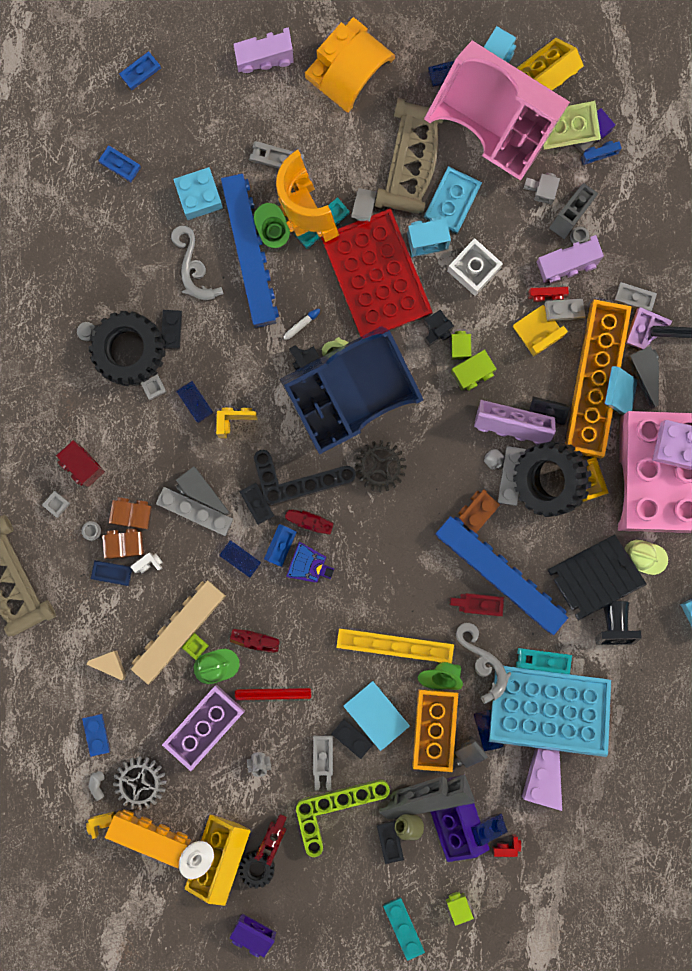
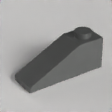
M583 183L558 214L549 229L565 239L598 193Z
M651 346L630 355L627 361L652 410L659 406V356L656 350H652Z
M195 466L176 479L178 483L176 487L182 495L186 493L187 496L221 513L230 514Z
M471 736L454 749V760L459 766L463 764L466 768L488 758Z

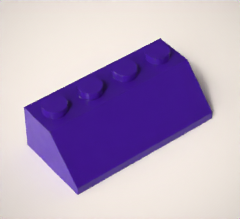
M459 776L447 778V782H449V781H451V780H453V779H455V778H457V777H459ZM474 803L431 811L447 862L476 858L490 850Z

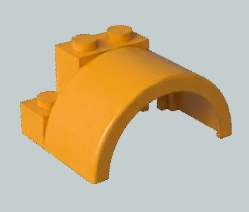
M353 17L346 26L341 22L317 49V59L305 72V78L343 110L349 112L353 108L358 94L370 77L387 61L392 63L395 55L370 35L368 28Z
M299 150L294 151L284 160L278 170L276 178V188L280 202L278 207H280L284 216L289 220L286 224L290 232L294 231L297 237L308 231L316 232L319 237L323 236L325 242L339 236L331 210L328 205L317 208L309 193L315 190L313 183L309 179Z

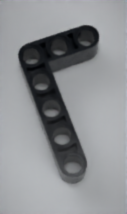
M259 450L254 455V462L264 497L271 505H277L348 485L356 477L353 467L342 466L279 484L270 453L267 450ZM261 454L268 456V461L265 464L258 462V457ZM349 470L353 476L351 479L345 480L342 478V472ZM270 472L273 474L271 482L263 480L265 473ZM331 475L334 478V483L326 485L323 482L324 477ZM312 480L315 482L316 486L313 490L305 488L307 481ZM293 485L297 488V493L290 496L286 493V490L289 486ZM271 491H277L279 497L277 500L271 501L268 499V494Z

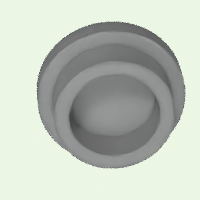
M576 227L570 233V240L573 244L577 242L581 244L589 239V232L584 227Z
M89 322L81 323L77 328L78 337L83 341H89L90 336L95 335L96 331L93 330L95 326Z
M89 521L83 525L81 532L85 539L93 541L100 536L101 528L98 523Z

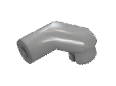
M97 771L90 776L88 785L96 801L105 797L99 787L100 782L105 778L101 771Z

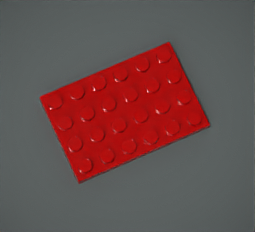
M391 208L372 215L370 221H357L337 229L339 236L327 242L321 236L360 337L381 326L388 330H393L433 314Z

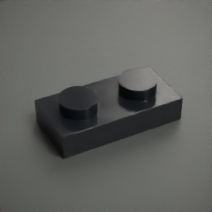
M163 310L161 337L165 341L164 349H180L182 311Z
M534 396L529 407V412L554 417L555 423L565 425L570 410V405Z
M256 482L239 491L257 525L274 517Z
M345 719L331 733L360 759L373 746L371 741Z
M395 820L376 824L385 864L404 860L400 839L395 831Z

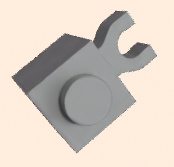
M552 173L541 174L539 182L527 178L523 189L536 191L534 200L552 205L560 178H557Z

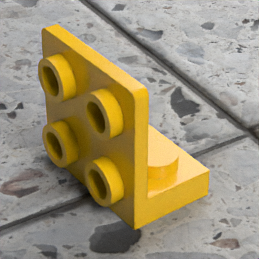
M544 305L513 325L514 330L533 357L564 337L568 332L564 326L560 328L556 321H547Z
M228 407L217 411V436L219 438H227V434H230L229 420H257L256 411H252V408H241V411H234L233 408Z

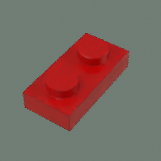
M530 288L528 299H533L534 302H543L545 299H552V301L564 300L569 294V288Z

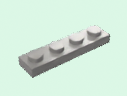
M163 487L156 502V505L223 536L227 535L234 520L166 487Z

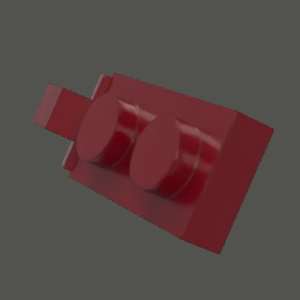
M465 593L461 594L460 598H450L449 605L459 606V611H463V613L503 617L504 597Z

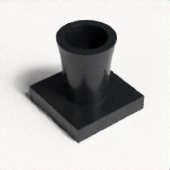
M615 601L603 607L607 631H601L596 637V645H634L642 638L641 630L629 631L628 629L630 602Z

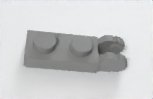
M313 735L315 790L320 788L319 775H327L326 788L327 791H331L333 735Z

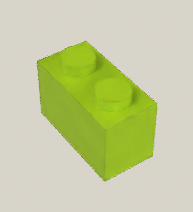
M483 350L452 368L451 373L462 391L465 389L470 391L478 386L477 382L483 379L485 382L492 378L496 367L487 352Z

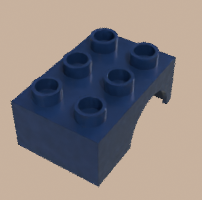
M383 326L280 378L295 411L319 454L360 434L364 426L380 415L397 407L410 403L417 404L424 400L390 330Z

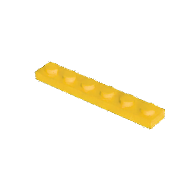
M340 628L337 640V648L452 664L454 644Z

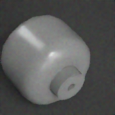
M492 449L485 455L484 462L491 470L500 469L504 465L505 456L498 449Z

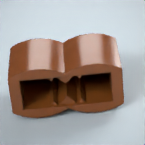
M118 497L117 501L112 500L109 523L148 529L152 507L148 506L146 501L137 500L135 504L129 503V499Z
M137 528L126 529V533L118 534V530L107 531V535H102L104 559L144 555L142 532H138Z

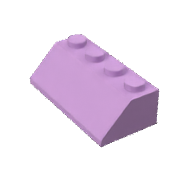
M480 400L474 427L483 432L493 431L500 436H514L517 440H530L535 444L551 442L556 431L554 417Z

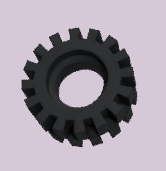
M255 850L243 857L239 872L244 884H248L250 888L255 887V889H258V887L263 888L266 884L270 883L274 876L275 865L273 862L271 866L266 864L267 853H263L259 861L254 859L257 854ZM254 862L263 864L265 869L263 875L259 877L253 876L249 871L250 865Z

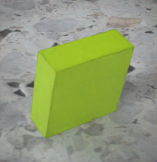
M194 633L181 648L197 660L209 645Z

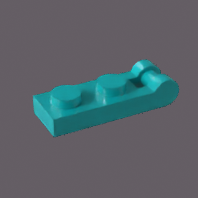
M522 648L517 650V654H519L518 662L516 661L517 668L570 674L572 655ZM527 655L532 656L531 663H526Z

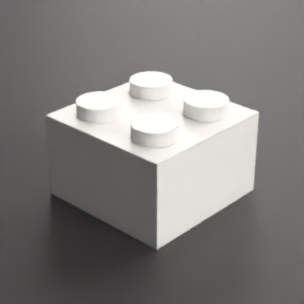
M474 238L449 265L447 271L476 296L501 269L503 263Z

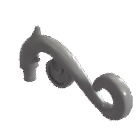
M187 226L176 227L171 234L173 244L184 248L186 243L180 241V236L187 234L190 237L181 269L182 281L186 288L182 293L189 294L200 300H212L216 296L224 294L222 287L212 290V288L207 289L204 286L200 289L194 285L190 278V271L195 269L196 271L192 276L200 279L206 274V268L201 261H191L195 246L193 230Z
M463 623L457 628L456 638L462 646L480 656L475 663L476 673L482 677L490 675L492 667H486L485 664L487 663L493 666L496 671V685L493 682L492 689L481 697L484 704L491 700L495 701L505 692L511 672L506 674L503 665L495 656L464 640L463 633L470 632L472 634L471 643H475L479 636V630L472 623Z

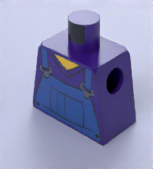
M299 542L286 577L317 583L320 576L331 579L334 568L324 565L326 560L324 555Z

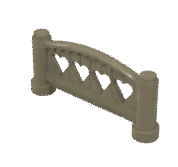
M397 99L394 117L401 118L386 190L378 188L374 207L382 208L384 206L415 214H423L425 202H422V197L432 179L438 155L437 125L443 122V119L435 120L431 123L424 120L430 109L429 107L405 102V99ZM426 125L429 128V131L426 132L427 139H420L412 129ZM419 143L424 144L425 149L422 150L423 157L418 158L408 147ZM415 161L420 162L419 175L414 176L404 165ZM415 179L417 181V185L414 187L416 192L410 194L400 183Z
M4 514L0 516V566H7L0 579V583L16 584L7 598L3 597V591L0 590V615L7 622L4 630L7 636L10 637L44 620L50 621L56 617V613L48 600L40 603L7 537V534L13 532V526ZM10 599L24 601L16 615L11 613V608L7 605Z

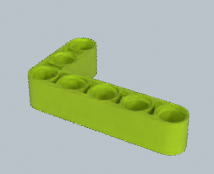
M380 779L299 800L296 806V813L306 853L311 857H317L323 851V841L317 821L318 815L382 800L389 795L390 788L388 783ZM377 785H384L386 791L383 794H378L375 791ZM358 790H366L367 796L364 799L358 798L356 795ZM340 794L348 796L349 799L346 803L338 802L337 798ZM321 799H327L330 804L327 808H321L318 802ZM306 803L311 809L309 812L303 813L300 811V805ZM306 823H313L315 830L307 832L304 829V825ZM316 842L320 848L317 851H311L309 844Z

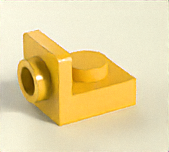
M114 812L93 816L88 819L89 823H86L88 835H91L92 839L99 836L97 826L99 828L110 826L115 815Z

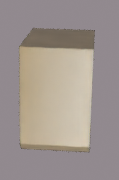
M117 651L87 662V665L120 680H125L126 678Z

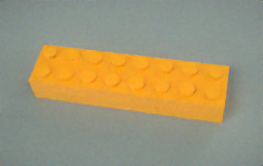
M595 299L590 303L565 439L566 445L571 444L575 447V452L580 451L584 456L599 459L605 457L613 409L605 404L611 368L612 366L621 368L632 306Z

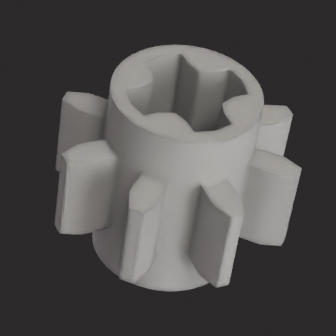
M262 752L253 753L251 759H247L248 772H252L256 777L266 775L267 770H271L270 757H266Z

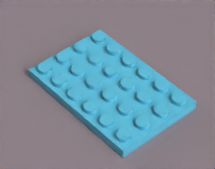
M503 666L506 674L511 672V676L503 695L495 701L492 700L489 742L602 757L608 756L611 680ZM495 671V673H494V683H495V685H496V682H497V674H496V671Z

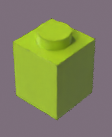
M456 331L450 337L451 360H468L472 357L471 334H466V331Z
M460 892L450 894L446 902L455 926L474 919L465 894H460Z

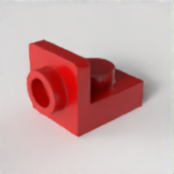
M512 835V846H509V843H497V846H492L494 857H518V852H521V840H518L517 835Z

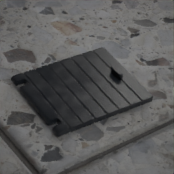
M615 534L548 569L551 576L556 573L558 574L554 582L571 610L574 611L579 608L580 612L575 614L578 621L647 585Z

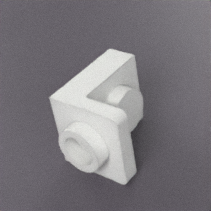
M148 553L133 564L131 568L135 573L139 571L144 573L151 567L149 564L152 562L157 570H161L162 566L160 564L163 562L156 553L154 555Z

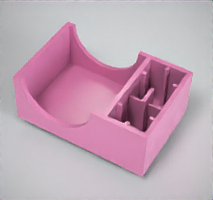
M472 40L456 58L424 120L431 123L435 120L446 119L467 127L480 139L484 148L482 155L484 158L521 180L535 161L570 102Z
M628 411L620 417L619 462L622 464L624 473V504L621 520L618 523V531L692 533V470L652 461L660 423L664 420H670L692 426V413Z

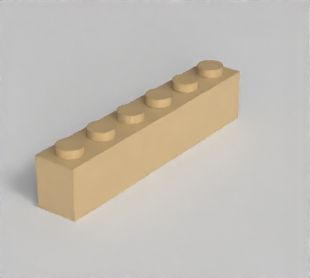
M207 580L206 583L202 581L195 589L197 593L193 598L189 596L182 605L185 607L181 612L177 610L170 618L172 622L168 627L164 625L157 633L159 637L155 642L151 640L144 648L146 652L142 657L138 655L131 663L134 665L131 670L148 685L152 683L226 597L210 581Z

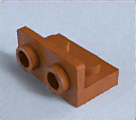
M484 489L481 492L477 490L471 497L473 502L469 507L464 505L458 512L460 515L459 519L468 529L473 530L475 533L479 531L500 506Z

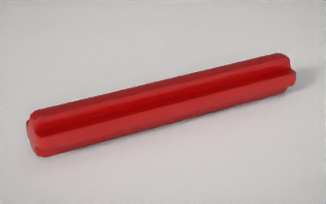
M310 688L235 690V700L311 698Z

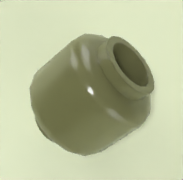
M404 814L397 819L395 831L400 839L415 841L422 836L424 823L417 815Z

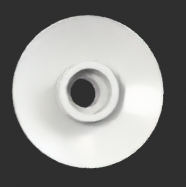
M197 841L190 844L183 851L179 859V871L185 878L196 879L209 870L214 859V851L211 845L204 841Z

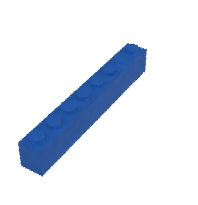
M243 174L221 178L254 328L276 324V318L279 317L277 306L273 307L272 299H275L273 288H269L267 283L271 279L269 270H265L263 263H267L265 252H261L259 247L263 243L259 233L256 234L254 215L252 216L251 211L255 207L253 198H248L247 193L250 190L249 181L244 179Z
M450 516L435 533V536L550 635H554L569 618L565 615L567 611L560 605H553L550 602L552 600L550 596L545 592L542 594L536 590L537 585L529 579L528 581L524 580L521 577L522 573L516 567L510 568L506 564L508 561L502 555L496 556L492 552L493 548L488 543H481L477 539L479 536L473 530L467 531L463 527L464 523L455 516L453 519Z

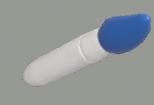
M320 309L310 311L307 316L285 333L284 340L292 338L311 320H314L319 315Z

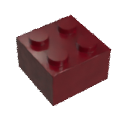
M74 440L56 455L59 459L57 463L65 471L67 470L72 473L70 477L78 485L90 487L105 473L91 455Z

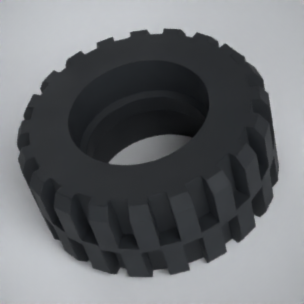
M120 311V314L111 313L108 319L104 317L100 320L102 324L95 326L93 329L96 331L95 335H91L89 340L92 342V346H89V352L92 353L90 359L95 364L97 372L102 374L104 378L122 386L140 385V382H145L149 380L150 376H155L158 373L156 371L157 368L162 367L164 363L161 360L162 357H165L166 353L163 348L165 341L161 337V331L148 318L137 312ZM132 331L139 334L143 339V354L131 366L118 365L111 355L112 344L120 334Z
M561 441L537 444L527 449L525 454L521 455L518 459L520 464H516L514 471L517 472L513 476V482H516L517 485L514 489L515 492L520 494L518 497L520 502H525V507L529 511L534 509V514L552 517L569 513L583 503L582 499L587 498L589 492L586 490L591 488L592 483L588 481V477H591V471H588L586 466L589 464L587 460L582 459L583 454L580 451H574L575 447L571 444L566 445L565 442ZM547 461L556 463L564 473L565 486L558 497L548 494L540 482V471Z

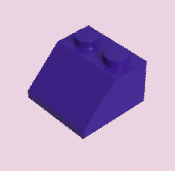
M242 913L230 935V939L234 945L240 948L244 946L249 949V953L252 955L265 957L275 941L276 932Z

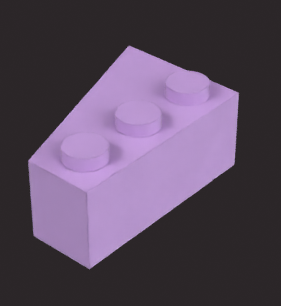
M289 27L283 29L284 33L274 36L272 32L268 33L267 38L257 40L254 37L234 43L238 72L250 73L254 69L268 70L272 66L286 67L290 63H294Z
M597 236L590 237V241L581 244L577 242L572 247L563 250L559 249L539 257L537 265L543 282L549 281L552 284L560 281V277L567 275L569 278L579 274L578 271L585 269L587 272L597 268L596 265L604 257Z
M535 748L522 794L524 800L562 811L559 751Z

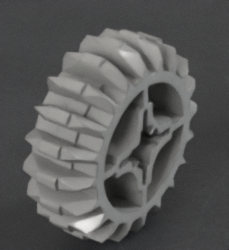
M141 756L137 757V763L134 758H130V765L125 761L123 762L124 768L119 767L117 769L121 775H114V778L119 780L113 783V786H119V789L114 792L115 794L121 792L122 795L118 800L121 801L125 798L124 806L131 802V809H134L136 804H138V810H142L143 804L146 809H149V801L156 805L157 801L154 797L157 799L162 798V795L158 792H165L166 789L160 785L166 784L167 781L160 780V778L165 776V773H158L162 768L161 766H158L156 769L153 767L156 764L155 760L148 764V757L145 758L144 763ZM141 768L137 777L126 776L129 770ZM147 770L153 775L155 784L147 779ZM142 777V783L145 786L142 785L138 790V783H136L135 780L138 781L139 778ZM125 782L132 786L133 796L127 792ZM142 790H154L151 796L138 799Z

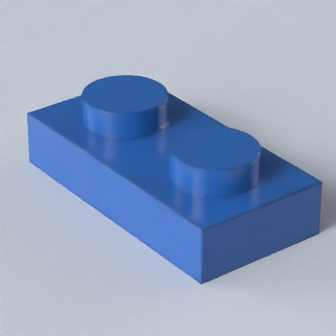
M148 51L119 73V75L132 91L160 70L161 66Z
M609 141L600 148L591 147L586 149L581 157L582 164L586 165L619 154L622 149L620 142L613 143V141Z
M109 145L98 160L100 164L129 182H132L141 168L138 163Z
M279 524L264 560L282 567L297 532Z
M103 714L82 718L90 757L109 753L110 747Z

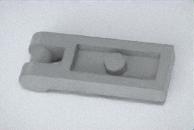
M255 141L252 147L254 149L253 154H250L249 161L279 169L284 160L293 151ZM261 151L266 152L265 157L260 156ZM301 154L302 160L304 161L305 156L304 154Z

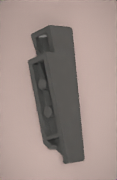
M461 775L449 782L442 776L394 791L390 796V803L387 807L380 808L379 813L387 819H395L404 814L415 815L473 804L475 799L465 775Z

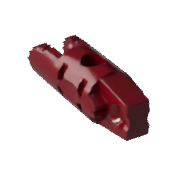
M289 509L285 514V519L313 532L330 535L333 529V522L304 510L301 512Z
M233 629L230 636V642L245 648L269 653H276L279 650V639L267 636L266 634Z
M280 814L276 823H270L254 859L259 861L264 849L270 850L271 853L266 860V864L271 866L280 842L287 830L283 828L287 817Z

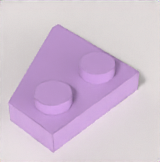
M639 307L634 315L625 344L643 350L653 339L657 338L651 336V327L669 326L672 321Z

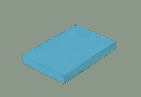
M448 166L424 218L429 221L435 217L446 218L448 229L458 234L482 182Z
M612 366L605 404L622 415L632 411L638 380L620 367Z
M373 681L343 705L380 751L410 727Z

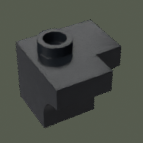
M441 309L424 321L429 332L425 338L426 344L430 347L440 339L444 341L452 335L450 332H452L454 325Z
M296 345L289 348V352L295 361L292 363L295 370L320 358L314 346L306 350L299 349Z

